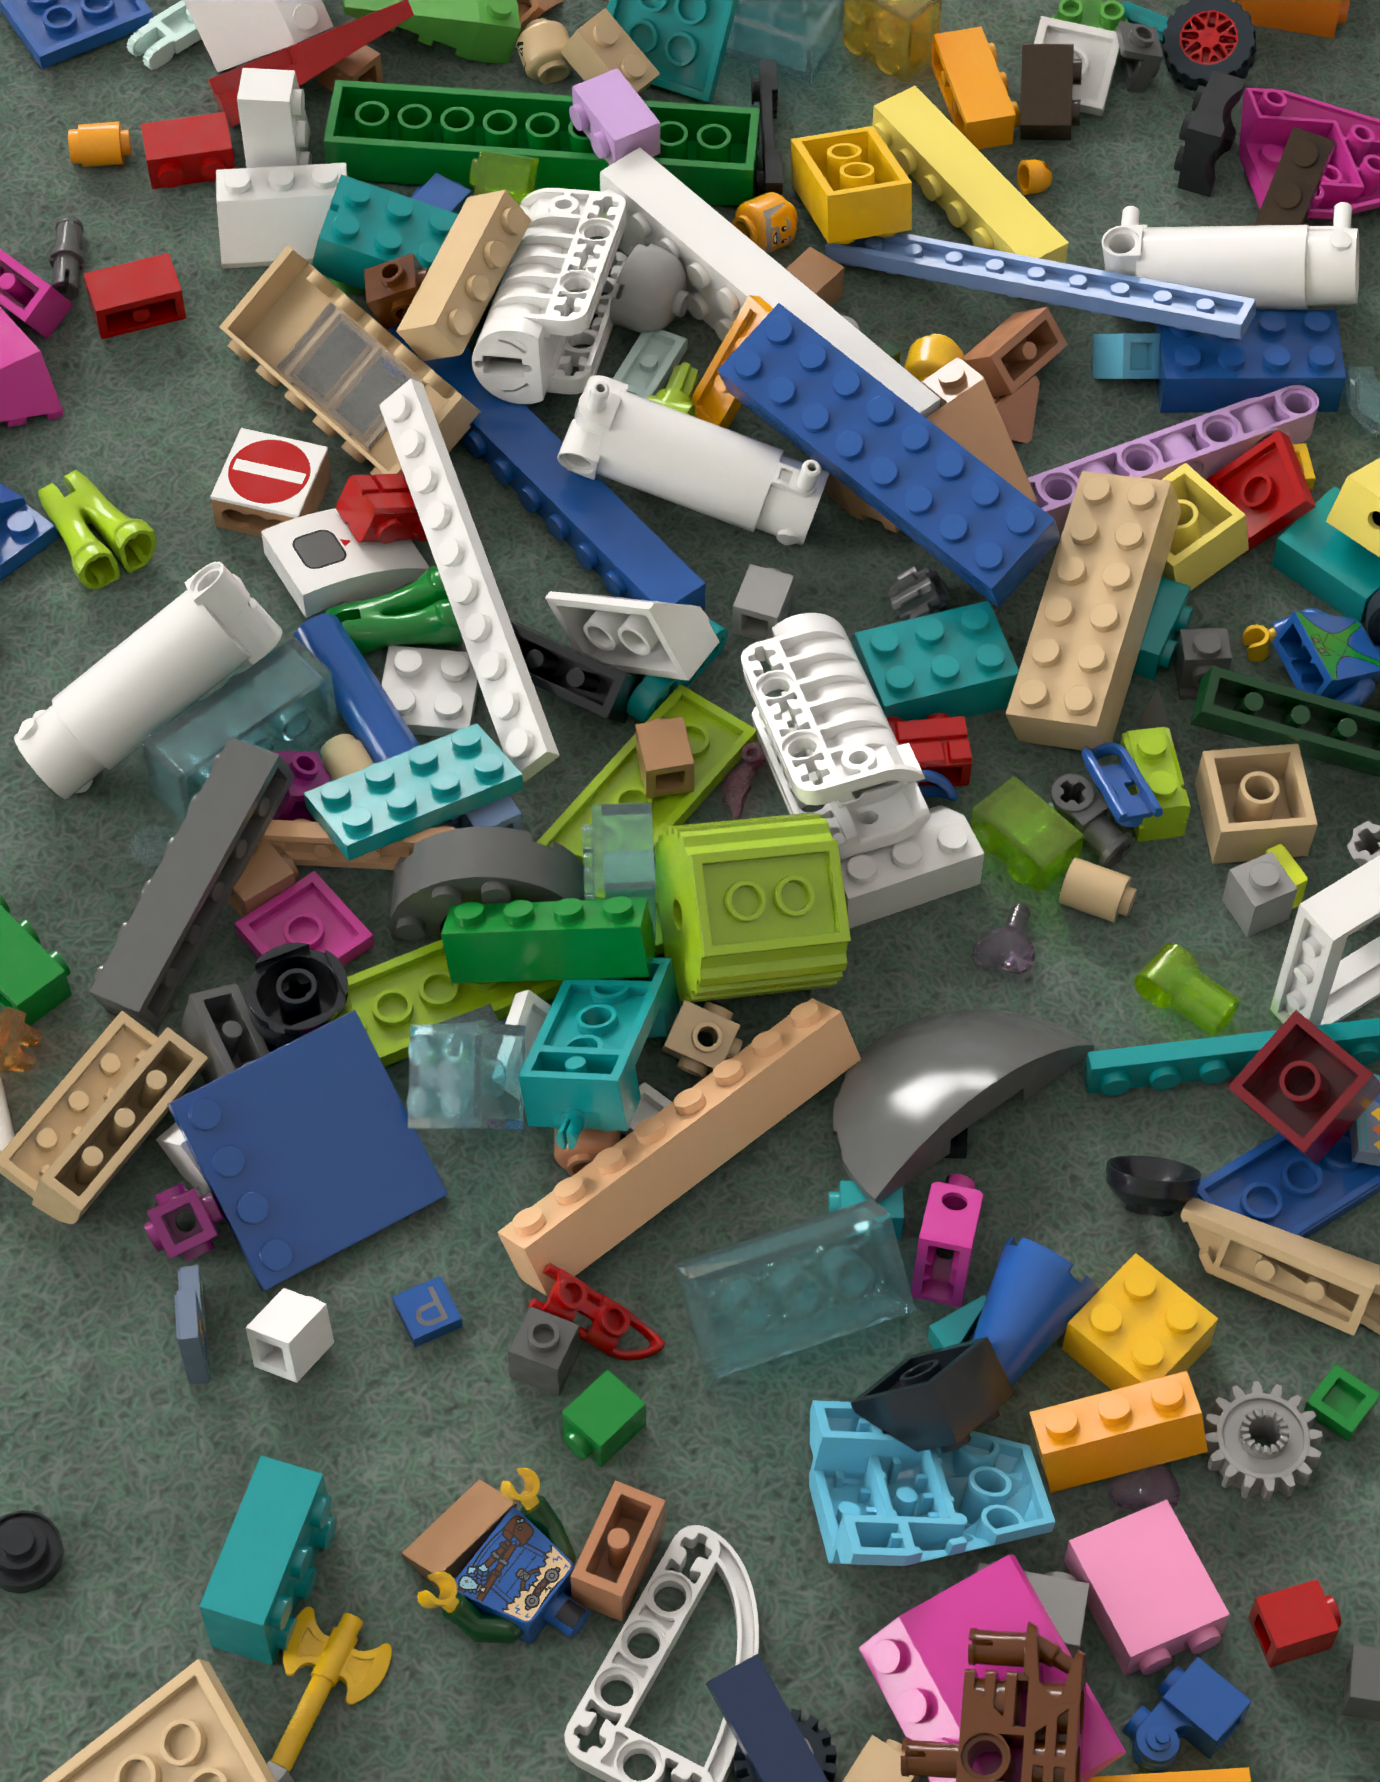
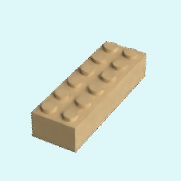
M1081 472L1006 711V716L1018 741L1082 751L1085 746L1093 749L1101 744L1113 741L1181 514V508L1171 481Z

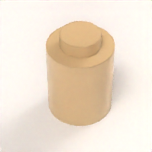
M1075 857L1063 882L1059 903L1115 923L1119 914L1128 917L1137 894V889L1130 887V876Z

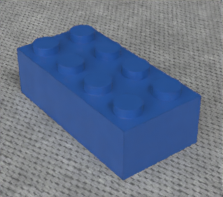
M1256 310V314L1241 340L1221 338L1213 334L1192 330H1179L1171 326L1156 324L1155 333H1160V379H1156L1160 413L1213 412L1240 401L1260 397L1292 385L1306 386L1317 394L1319 398L1317 412H1338L1346 375L1336 310Z

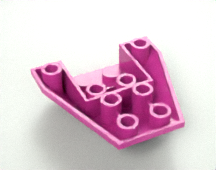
M1246 88L1243 94L1239 157L1260 209L1293 127L1336 142V147L1307 219H1334V207L1340 202L1349 203L1352 206V214L1380 207V119L1285 90Z

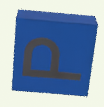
M441 1276L392 1296L393 1305L414 1347L463 1327L462 1318Z

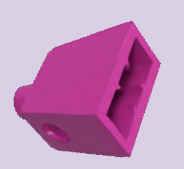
M952 1174L946 1177L944 1183L935 1182L931 1185L918 1240L910 1297L962 1307L984 1195L980 1190L975 1189V1183L968 1176ZM937 1247L954 1250L953 1258H940L936 1254Z

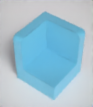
M1160 333L1093 334V378L1160 379Z

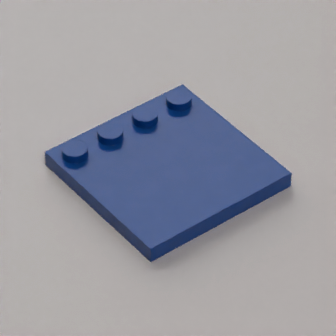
M356 1010L167 1104L262 1291L448 1195Z

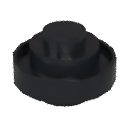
M19 1510L5 1514L0 1518V1588L7 1592L23 1594L42 1588L53 1580L62 1566L64 1548L59 1530L50 1518L36 1511Z

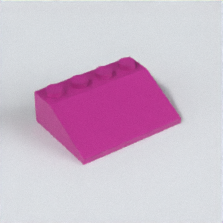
M1015 1555L1005 1556L900 1615L859 1647L906 1738L946 1743H959L965 1669H976L979 1678H985L986 1670L997 1671L999 1678L1006 1680L1007 1671L1024 1673V1667L969 1665L968 1644L972 1645V1641H969L971 1627L980 1630L1026 1632L1028 1622L1030 1621L1038 1626L1039 1634L1042 1637L1060 1646L1064 1653L1071 1656ZM1042 1663L1043 1682H1066L1068 1674L1054 1666L1048 1667ZM1087 1682L1080 1782H1087L1126 1753ZM1022 1692L1021 1727H1025L1028 1693ZM1010 1748L1016 1765L1014 1782H1021L1023 1749ZM984 1752L975 1759L972 1769L977 1774L990 1775L1001 1766L1002 1756L995 1752ZM928 1777L930 1782H956V1779Z

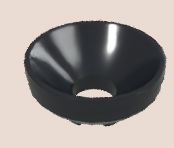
M1137 1155L1118 1156L1109 1159L1106 1164V1182L1109 1187L1126 1204V1210L1140 1215L1147 1214L1159 1217L1173 1215L1174 1210L1183 1206L1197 1195L1198 1186L1201 1181V1173L1196 1168L1165 1158Z

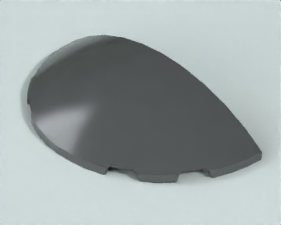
M966 1009L929 1015L899 1026L869 1045L860 1054L861 1060L849 1068L844 1075L839 1094L835 1098L833 1110V1135H837L842 1150V1166L860 1192L876 1206L950 1154L951 1139L1013 1095L1021 1101H1025L1086 1058L1088 1052L1094 1051L1095 1045L1079 1034L1056 1023L1005 1010Z

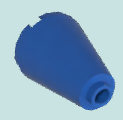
M1014 1236L1009 1237L1003 1246L972 1340L984 1337L989 1338L1011 1387L1066 1332L1068 1322L1099 1291L1097 1285L1087 1275L1081 1283L1076 1280L1070 1273L1074 1264L1064 1257L1026 1238H1021L1017 1245Z

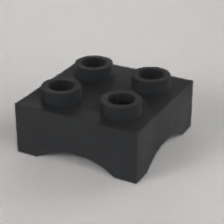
M1213 71L1206 87L1199 85L1192 104V111H1195L1193 116L1186 114L1179 134V140L1185 141V146H1180L1174 164V170L1180 172L1177 188L1207 197L1211 196L1216 180L1215 163L1221 155L1231 149L1235 140L1236 129L1232 123L1231 110L1241 99L1245 88V79Z

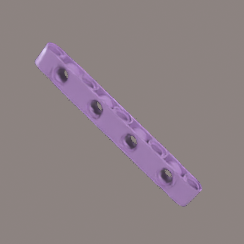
M1288 386L1260 397L1240 401L1031 476L1028 480L1037 498L1039 507L1055 519L1060 533L1063 532L1082 471L1162 480L1186 463L1206 480L1278 430L1287 434L1292 444H1299L1309 439L1316 419L1319 398L1312 389L1306 386Z

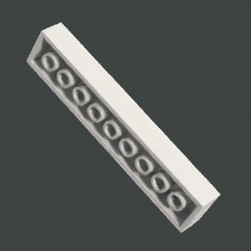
M637 148L600 171V192L616 193L626 201L627 224L618 248L629 256L638 244L645 246V241H648L673 253L683 264L687 276L686 291L691 293V300L688 306L689 312L694 318L698 320L703 319L710 325L722 342L748 296H760L773 308L778 303L783 305L925 418L940 408L941 399L643 149ZM605 211L603 215H600V218L607 219L606 215L608 211Z

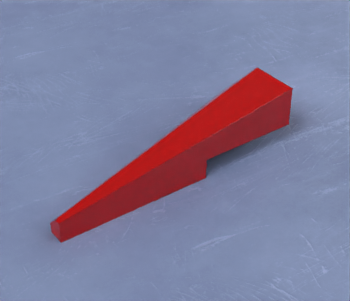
M402 0L208 79L207 82L221 112H226L229 128L240 123L237 96L243 68L295 70L300 86L414 16L409 1Z

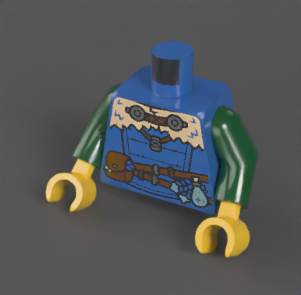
M517 1468L518 1474L525 1481L523 1492L518 1494L509 1481H502L500 1491L507 1500L520 1501L523 1505L521 1512L512 1507L456 1579L446 1572H436L427 1575L430 1581L438 1585L440 1595L439 1598H436L427 1590L420 1591L417 1595L418 1603L427 1609L442 1607L443 1616L475 1642L511 1644L519 1639L527 1644H532L547 1623L572 1639L583 1628L590 1614L587 1608L569 1597L571 1594L570 1576L575 1568L577 1557L561 1520L544 1496H536L540 1488V1480L537 1474L528 1468Z

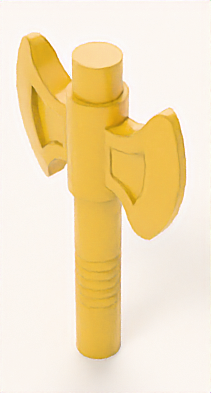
M309 1606L305 1607L297 1615L296 1618L298 1620L287 1649L283 1650V1665L287 1676H294L297 1671L305 1666L313 1667L310 1674L312 1678L271 1759L272 1762L287 1769L289 1773L331 1688L336 1686L338 1680L346 1685V1704L354 1705L372 1694L384 1679L389 1668L392 1647L388 1643L367 1651L354 1649L358 1642L357 1635L363 1625V1621L350 1613H344L338 1626L333 1628L330 1636H327L319 1629L316 1623L314 1609Z

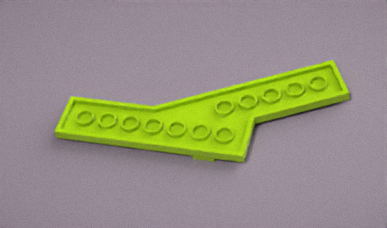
M681 684L646 722L656 718L671 719L683 717L694 760V791L646 799L636 755V735L634 734L536 842L550 848V843L555 841L571 851L581 861L587 871L586 900H604L616 896L648 898L656 944L654 957L665 953L656 882L647 866L655 857V847L659 844L658 837L660 834H663L662 830L668 828V826L683 825L757 741V729ZM442 939L347 977L352 1011L356 1010L384 1067L508 1017L516 993L530 990L544 1001L556 997L563 980L451 984Z

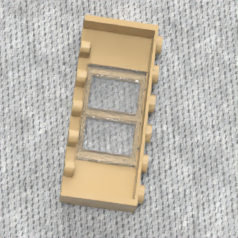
M288 245L220 325V328L232 338L227 345L247 363L252 357L256 359L260 365L255 371L275 388L280 382L289 389L284 394V397L303 413L308 408H311L317 414L312 422L331 438H334L339 433L346 440L341 447L360 464H363L368 459L375 465L374 469L370 472L372 475L403 473L379 405L410 378L424 385L448 453L471 427L469 426L470 423L481 412Z

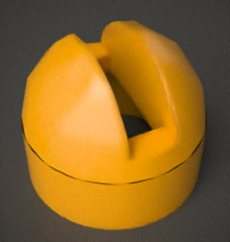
M1022 160L1017 169V183L1023 195L1038 194L1046 191L1052 182V172L1049 170V166L1041 160Z

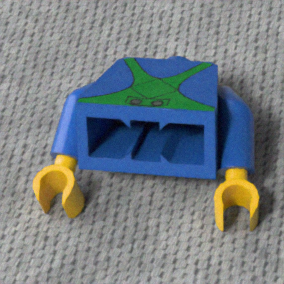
M1307 608L1302 611H1294L1292 615L1273 622L1274 627L1267 630L1264 626L1256 624L1247 627L1243 633V646L1250 645L1247 648L1248 660L1253 662L1265 660L1270 654V643H1272L1298 690L1362 707L1375 693V684L1380 679V645L1372 644L1362 624L1354 618L1332 616L1315 608Z

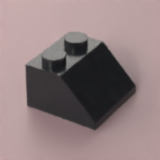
M984 1337L910 1355L850 1404L856 1414L916 1452L940 1447L942 1453H948L971 1441L969 1433L975 1428L984 1426L998 1418L1000 1415L998 1408L1015 1394L989 1338Z

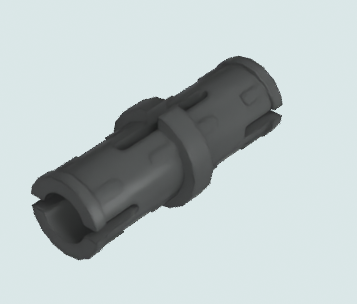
M64 217L59 219L55 226V247L51 250L49 260L53 268L52 284L50 286L60 294L62 286H65V298L75 299L79 294V270H82L85 258L81 250L84 225L81 221L74 218L73 231L70 232V217Z

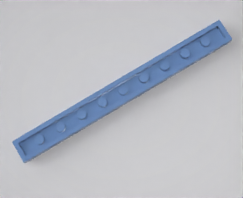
M900 232L887 238L873 236L856 239L850 244H828L827 242L825 245V253L828 258L851 267L858 266L884 271L888 274H900L925 279L929 282H941L966 287L971 290L1004 294L1012 298L1020 297L1046 302L1054 306H1067L1088 310L1096 314L1103 313L1129 318L1138 322L1145 321L1161 324L1179 330L1208 333L1221 338L1241 340L1256 314V299Z

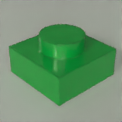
M1335 1364L1308 1399L1303 1411H1314L1317 1421L1349 1442L1378 1403L1380 1393Z

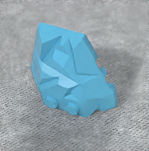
M812 1401L810 1409V1446L813 1461L809 1472V1488L828 1563L907 1566L1052 1532L1055 1519L1029 1445L972 1431L969 1433L971 1441L952 1452L942 1453L940 1447L916 1452L856 1414L850 1404L851 1402Z

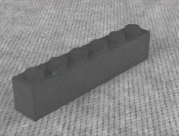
M230 737L223 751L215 756L210 774L200 792L190 801L187 816L180 829L168 841L164 851V858L154 876L143 886L141 899L130 919L121 926L117 936V943L106 963L102 964L95 973L93 986L89 993L107 1011L116 1015L124 1011L139 1024L155 1031L158 1030L231 896L233 887L244 872L295 778L294 773L280 754Z

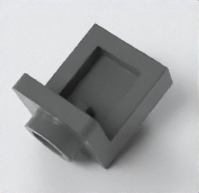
M1120 21L1116 27V34L1120 52L1123 56L1121 64L1127 91L1144 92L1151 78L1156 77L1163 59L1157 28L1144 24Z

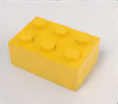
M874 126L791 139L792 186L828 244H850L856 239L873 236L887 238L896 235L898 232L912 230V182Z

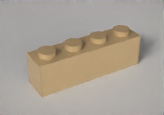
M507 190L467 197L396 331L423 361L462 355L532 221Z

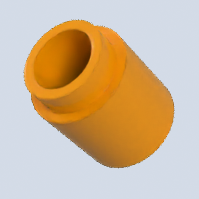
M120 121L79 124L78 129L68 130V145L72 164L82 163L83 168L124 165L125 156L132 155L130 130H122Z

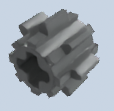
M915 565L897 575L898 581L894 583V586L888 592L892 607L901 621L941 612L945 609V606L949 605L948 602L950 601L945 582L942 581L939 573L936 570H931L930 567L920 571Z

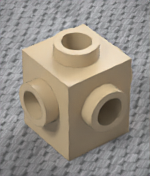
M684 1000L661 1051L680 1059L677 1067L681 1070L704 1079L707 1072L712 1073L719 1063L731 1059L739 1053L743 1040L735 1036L740 1025L731 1021L732 1012L719 1005L706 1001L702 1008ZM698 1034L708 1035L712 1040V1046L706 1047L701 1045L698 1041Z

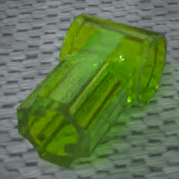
M1174 943L1165 944L1134 978V986L1141 997L1148 1002L1153 999L1150 1003L1157 1008L1165 1009L1171 1006L1212 1036H1215L1217 1033L1219 1034L1227 1026L1238 1010L1241 1001L1238 997L1200 972L1199 965L1192 954Z

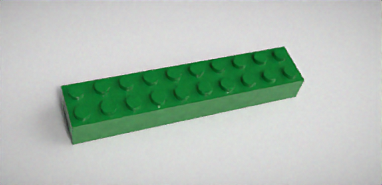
M335 80L323 141L326 164L346 163L347 176L357 180L425 185L438 173L451 181L461 183L465 188L534 192L543 188L600 191V171L610 166L604 158L600 159L597 157L592 148L591 141L584 131H578L573 125L569 114V108L573 106L572 96ZM643 100L660 121V154L653 156V159L707 204L740 206L743 202L753 199L759 149L760 108Z

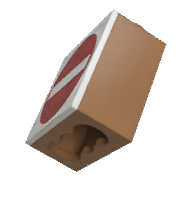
M241 428L211 494L215 526L262 537V530L304 515L316 513L331 480L328 447Z

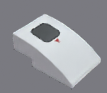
M336 508L304 515L261 531L266 557L306 618L341 602L348 603L381 596L419 579L430 568L411 540L394 541L388 544L381 542L358 543L349 530V524H345Z

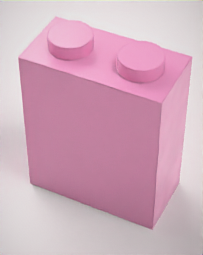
M1167 1499L1069 1540L1064 1562L1071 1575L1077 1581L1089 1583L1086 1604L1124 1676L1141 1670L1143 1675L1153 1674L1169 1665L1172 1661V1655L1189 1648L1193 1654L1201 1653L1215 1646L1222 1639L1221 1634L1224 1632L1230 1613Z

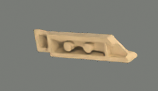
M1194 1197L1186 1203L1180 1216L1183 1223L1187 1221L1200 1248L1199 1258L1207 1273L1350 1335H1355L1360 1323L1380 1335V1265Z

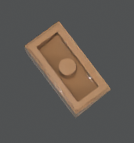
M479 1479L401 1553L402 1557L440 1592L438 1585L430 1581L427 1575L436 1572H446L453 1578L457 1577L512 1507L517 1509V1504L514 1501L507 1500L500 1491Z

